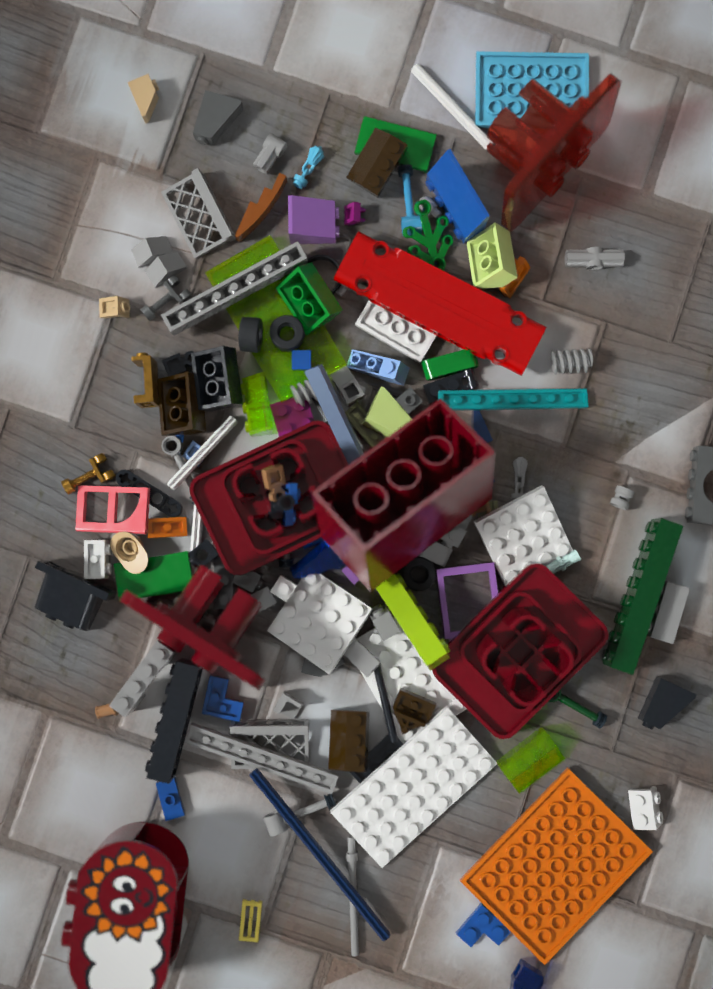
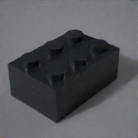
M220 346L191 353L198 410L216 411L243 405L236 348Z

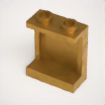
M137 353L136 356L131 357V360L138 367H143L145 395H133L134 404L140 408L159 407L157 361L148 353Z

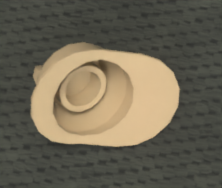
M125 531L116 533L110 543L111 551L128 572L133 574L143 572L148 565V554L142 540L137 535Z

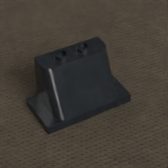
M38 561L35 566L36 569L45 573L35 608L46 613L45 617L56 621V619L63 621V625L73 629L76 627L89 631L103 600H114L117 592L65 571L66 568L53 562Z

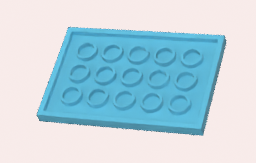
M476 51V126L480 128L587 130L589 127V53Z

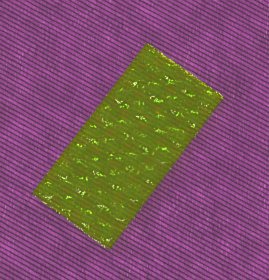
M271 235L208 270L205 274L214 287L280 250ZM290 274L226 308L238 330L242 317L262 319V347L259 353L252 352L281 403L293 398L290 389L291 385L297 389V383L300 382L304 386V380H308L304 372L306 370H292V351L284 352L277 349L272 343L269 334L270 326L275 319L283 315L293 316L276 290V287ZM286 326L280 331V337L285 341L293 339L295 335L291 327ZM325 326L320 327L307 336L305 334L302 345L296 349L311 350V368L322 364L328 376L347 366L346 361Z

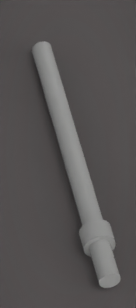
M348 836L346 861L348 862L349 882L357 891L356 861H358V852L355 849L354 837ZM349 900L351 956H359L358 910Z

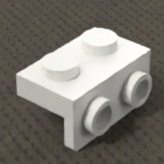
M84 540V579H108L109 575H111L112 565L109 563V555H111L112 551L109 540Z
M652 786L650 789L628 790L633 830H657L663 823V813L660 812L659 808L661 797L660 793L657 792V787Z

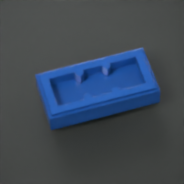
M176 777L170 784L156 782L165 821L185 816Z

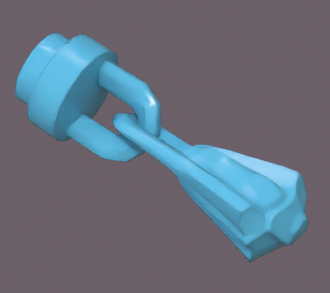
M314 146L310 148L308 158L302 167L303 174L301 176L295 174L293 177V185L299 189L306 187L308 181L304 177L312 173L315 166L324 158L322 147Z

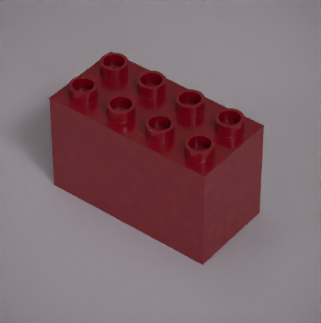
M440 398L311 492L321 537L371 592L492 499L495 451Z

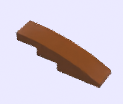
M279 173L272 190L264 187L257 204L250 201L235 234L238 242H241L253 232L269 214L287 184L286 175Z

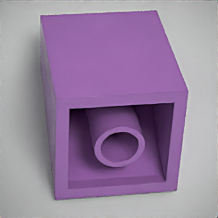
M288 195L290 243L293 244L298 241L299 244H336V237H339V226H335V219H339V207H335V201Z

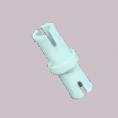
M574 549L562 557L558 556L557 560L545 566L554 574L560 570H566V567L580 561L581 558Z

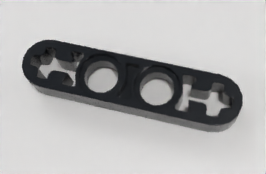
M121 470L117 473L116 481L121 487H130L131 485L132 487H137L138 484L144 483L146 488H150V505L170 517L181 515L183 507L179 501L131 471ZM128 473V478L130 480L134 481L136 478L137 481H135L133 485L129 482L122 483L123 479L121 478V476L127 475ZM133 493L134 495L140 498L139 493ZM156 493H160L163 497L162 502L159 504H155L152 501V497ZM167 498L170 499L167 502L168 504L173 506L177 504V513L173 512L171 514V509L167 506H164V509L161 508L166 503Z

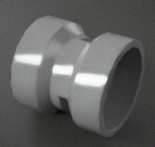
M617 485L615 489L616 494L611 498L610 504L627 511L630 506L629 501L633 498L635 492Z

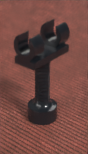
M277 493V501H270L268 519H283V511L291 510L294 507V498L289 494L279 497Z

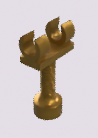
M103 453L89 459L93 467L91 471L73 480L67 478L61 481L68 495L76 491V485L78 486L95 476H98L103 484L116 477L113 470L101 473L98 465L107 460Z

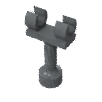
M176 275L171 276L163 283L169 291L167 295L159 299L152 306L145 305L140 309L149 321L153 320L156 317L155 312L171 301L172 298H175L179 304H182L192 297V294L187 289L181 292L179 296L172 289L180 283Z

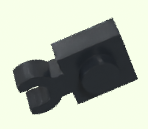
M188 351L184 357L177 353L163 359L162 363L167 375L172 376L187 372L185 366H192L189 357L194 352Z

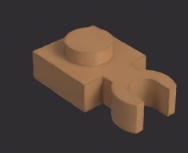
M281 464L261 469L265 489L270 490L269 499L273 502L277 501V493L279 497L286 494L281 488V485L286 484L283 465Z

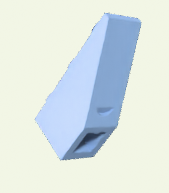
M353 349L346 365L349 369L402 386L405 384L410 369L401 361Z

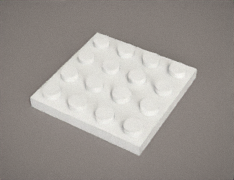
M368 301L355 323V326L418 363H421L436 338V335L375 305L371 301Z
M542 485L473 521L504 586L526 565L540 563L545 566L557 560L558 556L562 557L573 551L549 496Z
M309 567L267 631L323 671L331 674L373 609L312 567Z

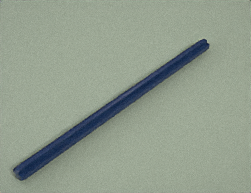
M258 768L254 769L250 773L251 779L380 939L386 941L391 936L389 930Z

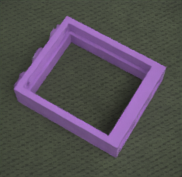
M494 562L436 569L443 636L445 639H449V642L460 631L450 632L443 576L488 571L491 598L493 599L498 594Z

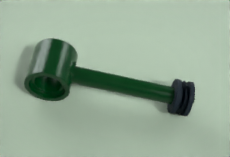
M561 689L548 701H560L593 720L592 725L599 729L606 723V714L601 711L596 714L561 694Z

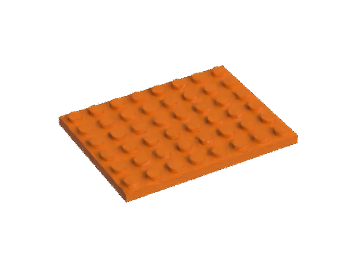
M567 767L460 878V882L546 965L653 851Z

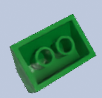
M312 262L298 266L276 287V290L293 316L302 323L306 336L333 320L343 311Z

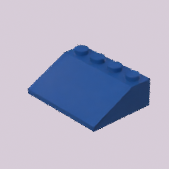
M449 149L427 173V181L425 183L429 191L434 192L437 205L444 209V216L448 218L449 224L452 223L454 226V233L457 239H461L463 243H466L485 229L490 215L451 149Z

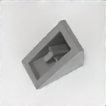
M167 236L145 238L132 249L139 268L151 264L158 256L173 252Z
M176 251L158 256L145 272L156 288L171 276L185 270L187 266Z

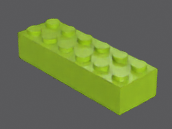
M399 573L397 575L393 574L376 589L431 671L450 658L448 655L450 650L443 639L438 640L437 636H439V633L433 623L430 622L428 624L426 622L429 618L421 606L417 607L415 605L418 602L411 590H405L407 585Z

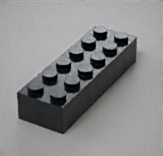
M181 658L175 664H172L170 670L172 680L170 683H167L165 689L167 699L162 703L160 714L163 715L161 720L157 722L155 733L158 734L155 741H152L150 747L152 756L147 761L145 772H148L147 779L170 784L176 776L203 671L202 667L191 660Z

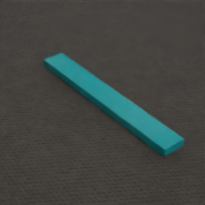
M587 388L438 391V400L441 398L453 411L584 409L589 407Z

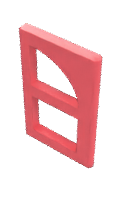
M78 485L76 531L104 533L125 531L131 534H147L150 488ZM87 492H109L107 523L86 522ZM118 493H140L139 502L134 513L125 521L117 523Z

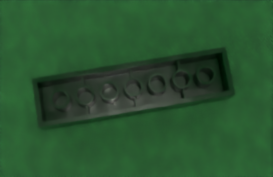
M663 518L651 519V521L647 522L645 527L646 536L639 544L638 550H640V554L633 562L632 568L634 571L627 580L626 587L628 589L621 598L620 605L622 607L620 613L617 612L615 615L614 623L616 624L614 630H611L609 633V645L603 651L602 664L634 675L684 527L683 525Z

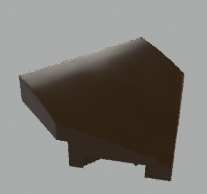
M400 688L393 704V713L398 720L402 734L421 726L425 727L433 714L436 702Z

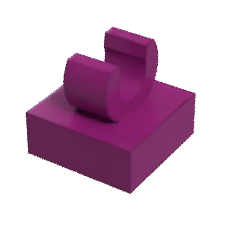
M352 202L344 206V225L352 226L356 223L365 222L364 218H360V213L366 212V209L361 207V203Z

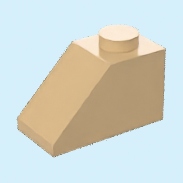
M149 74L127 82L145 124L150 121L159 99L156 91H159L155 79H150Z

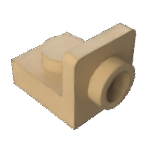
M120 296L100 298V318H129V299Z

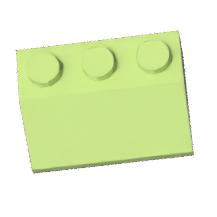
M493 223L467 241L474 287L478 289L504 287L518 278L510 231L497 223Z

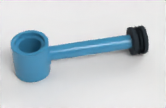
M401 165L398 167V176L403 179L406 216L401 217L402 236L403 229L408 226L414 227L422 235L420 216L414 215L410 183V176L413 175L412 165ZM410 229L407 230L409 236L411 235Z

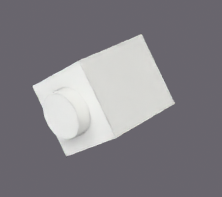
M280 575L270 592L287 602L298 585Z

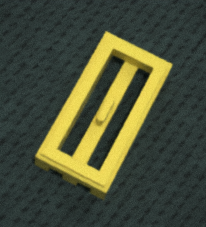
M243 899L239 941H259L262 901H247V899ZM246 906H250L247 936H244ZM255 906L257 907L255 937H251Z

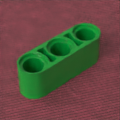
M464 349L424 360L421 363L426 381L457 374L469 368L475 369L479 367L477 356L472 354L470 349Z

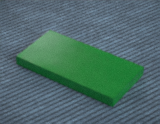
M366 116L363 117L354 154L360 155L374 129L378 128L408 145V149L398 164L399 166L412 165L415 170L427 172L436 134Z
M189 551L149 557L146 569L139 574L128 572L121 563H114L119 600L126 590L138 598L183 591L193 576L191 563L188 560L190 558Z

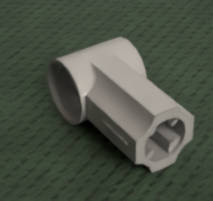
M270 133L265 139L263 149L254 161L253 166L261 173L268 174L277 158L284 154L287 143Z

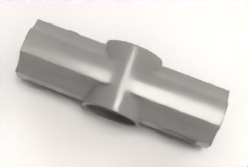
M589 247L586 250L565 251L566 267H586L588 270H598L603 267L624 266V250H603L602 247Z

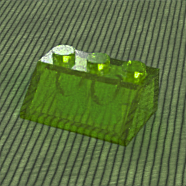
M264 372L242 378L241 391L242 395L245 396L242 408L243 413L247 414L248 421H245L246 433H250L251 437L274 434L267 379Z
M540 727L498 759L496 764L517 792L521 793L563 761L565 757L547 732Z

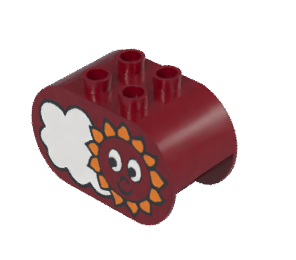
M134 822L124 825L113 831L88 858L83 867L80 868L77 880L71 879L69 881L66 892V905L74 906L72 921L66 920L64 923L61 946L70 947L68 967L72 981L77 989L163 988L169 968L176 959L180 949L189 858L185 845L171 830L150 822Z

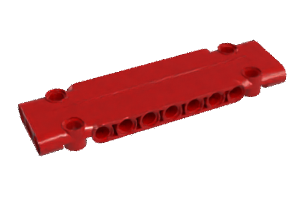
M360 231L357 232L334 276V281L354 290L360 296L368 297V300L375 305L463 350L470 349V352L482 359L487 358L494 365H501L520 376L524 373L547 328L526 317L523 312L513 310L506 302L399 248L393 249L386 242L377 241ZM381 248L384 249L386 253L384 255H378L375 251ZM360 282H366L368 284V287L366 289H360L358 287V284ZM519 318L522 324L517 326L512 322V319ZM501 351L504 354V359H497L495 352Z

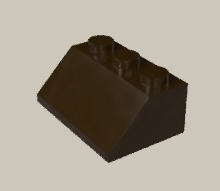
M375 128L346 178L378 198L408 149V145L395 136Z
M185 372L157 379L161 435H192L206 432L205 411L198 410L194 373Z
M331 710L329 770L367 771L370 712Z

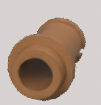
M110 703L96 706L95 714L98 719L113 714L117 716L118 712L109 706Z

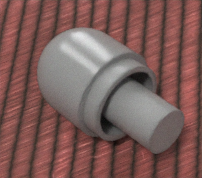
M428 196L420 198V200L430 202L431 211L428 214L429 216L433 215L435 218H438L442 215V212L437 209L438 205Z

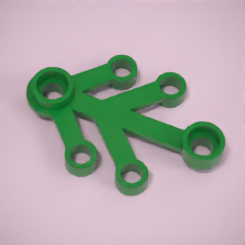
M419 200L414 205V211L420 216L425 236L418 233L412 226L403 229V236L405 238H412L428 248L429 255L421 251L417 245L410 246L408 253L433 266L434 261H436L437 268L444 270L446 266L444 256L449 246L453 244V237L451 235L441 237V247L438 253L436 244L444 228L448 226V218L446 216L438 217L436 219V228L432 234L428 218L431 204L427 200ZM419 205L423 207L422 212L419 210ZM441 219L444 220V224H443V225H441V223H440V220H441ZM408 229L411 230L410 236L407 234ZM446 237L449 240L448 244L445 243ZM413 248L416 249V254L412 253Z

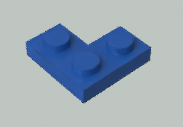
M289 483L282 486L281 488L285 493L291 495L295 500V504H297L298 500H300V489L297 488V483ZM293 508L283 511L281 526L294 525L296 511Z
M210 675L202 714L240 722L244 702L226 698L229 684L228 678Z
M480 903L456 931V935L472 947L482 934L485 933L499 946L511 931L489 909Z

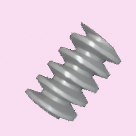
M590 348L586 352L584 349H579L578 352L575 349H572L571 352L566 349L563 351V354L561 350H557L555 354L553 351L551 352V367L554 374H557L558 369L564 374L565 369L568 368L569 373L572 374L573 368L576 369L577 373H580L581 368L584 369L585 373H587L589 367L592 368L593 355Z
M307 379L304 380V386L300 382L297 383V389L293 385L290 386L295 402L297 404L300 403L302 407H305V400L312 404V397L318 401Z

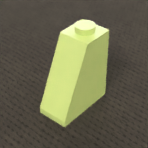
M381 386L362 425L388 437L412 419L392 395Z

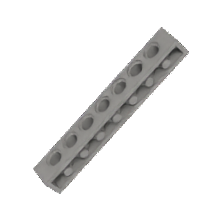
M297 241L163 313L161 316L171 334L175 336L292 273L298 266L308 264L307 257Z

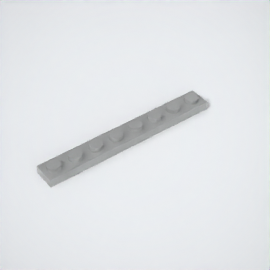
M191 723L184 742L330 794L333 793L339 777L338 773L195 723Z

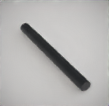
M379 665L374 670L390 741L393 743L398 741L381 666Z

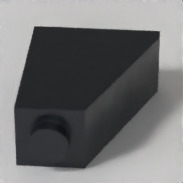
M656 676L638 719L643 721L642 725L653 730L654 727L661 729L691 703L697 694Z

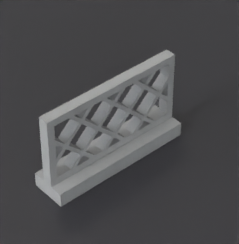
M199 168L191 171V175L161 192L195 259L200 258L228 241L232 242L236 239L204 173ZM193 180L195 184L193 193L185 191L186 184ZM173 191L180 192L177 203L171 201L168 194ZM183 194L192 196L189 206L181 204ZM196 197L204 202L202 210L193 208ZM179 207L188 209L185 219L179 218ZM192 210L200 212L198 223L189 221ZM204 214L212 217L210 226L201 224ZM188 223L197 225L194 236L186 232ZM200 227L209 229L206 239L197 237ZM212 231L219 232L222 239L217 242L210 241ZM196 240L205 242L203 250L199 252L194 248Z
M309 720L231 721L230 734L232 737L243 735L248 740L247 742L258 745L253 739L257 735H263L267 741L261 747H265L270 742L277 749L275 752H280L287 756L289 755L283 748L288 743H291L296 750L289 757L293 758L300 752L305 757V762L309 763ZM277 735H282L286 739L281 746L273 741ZM296 735H305V741L300 746L292 740ZM231 759V769H256L244 763H236L235 760Z

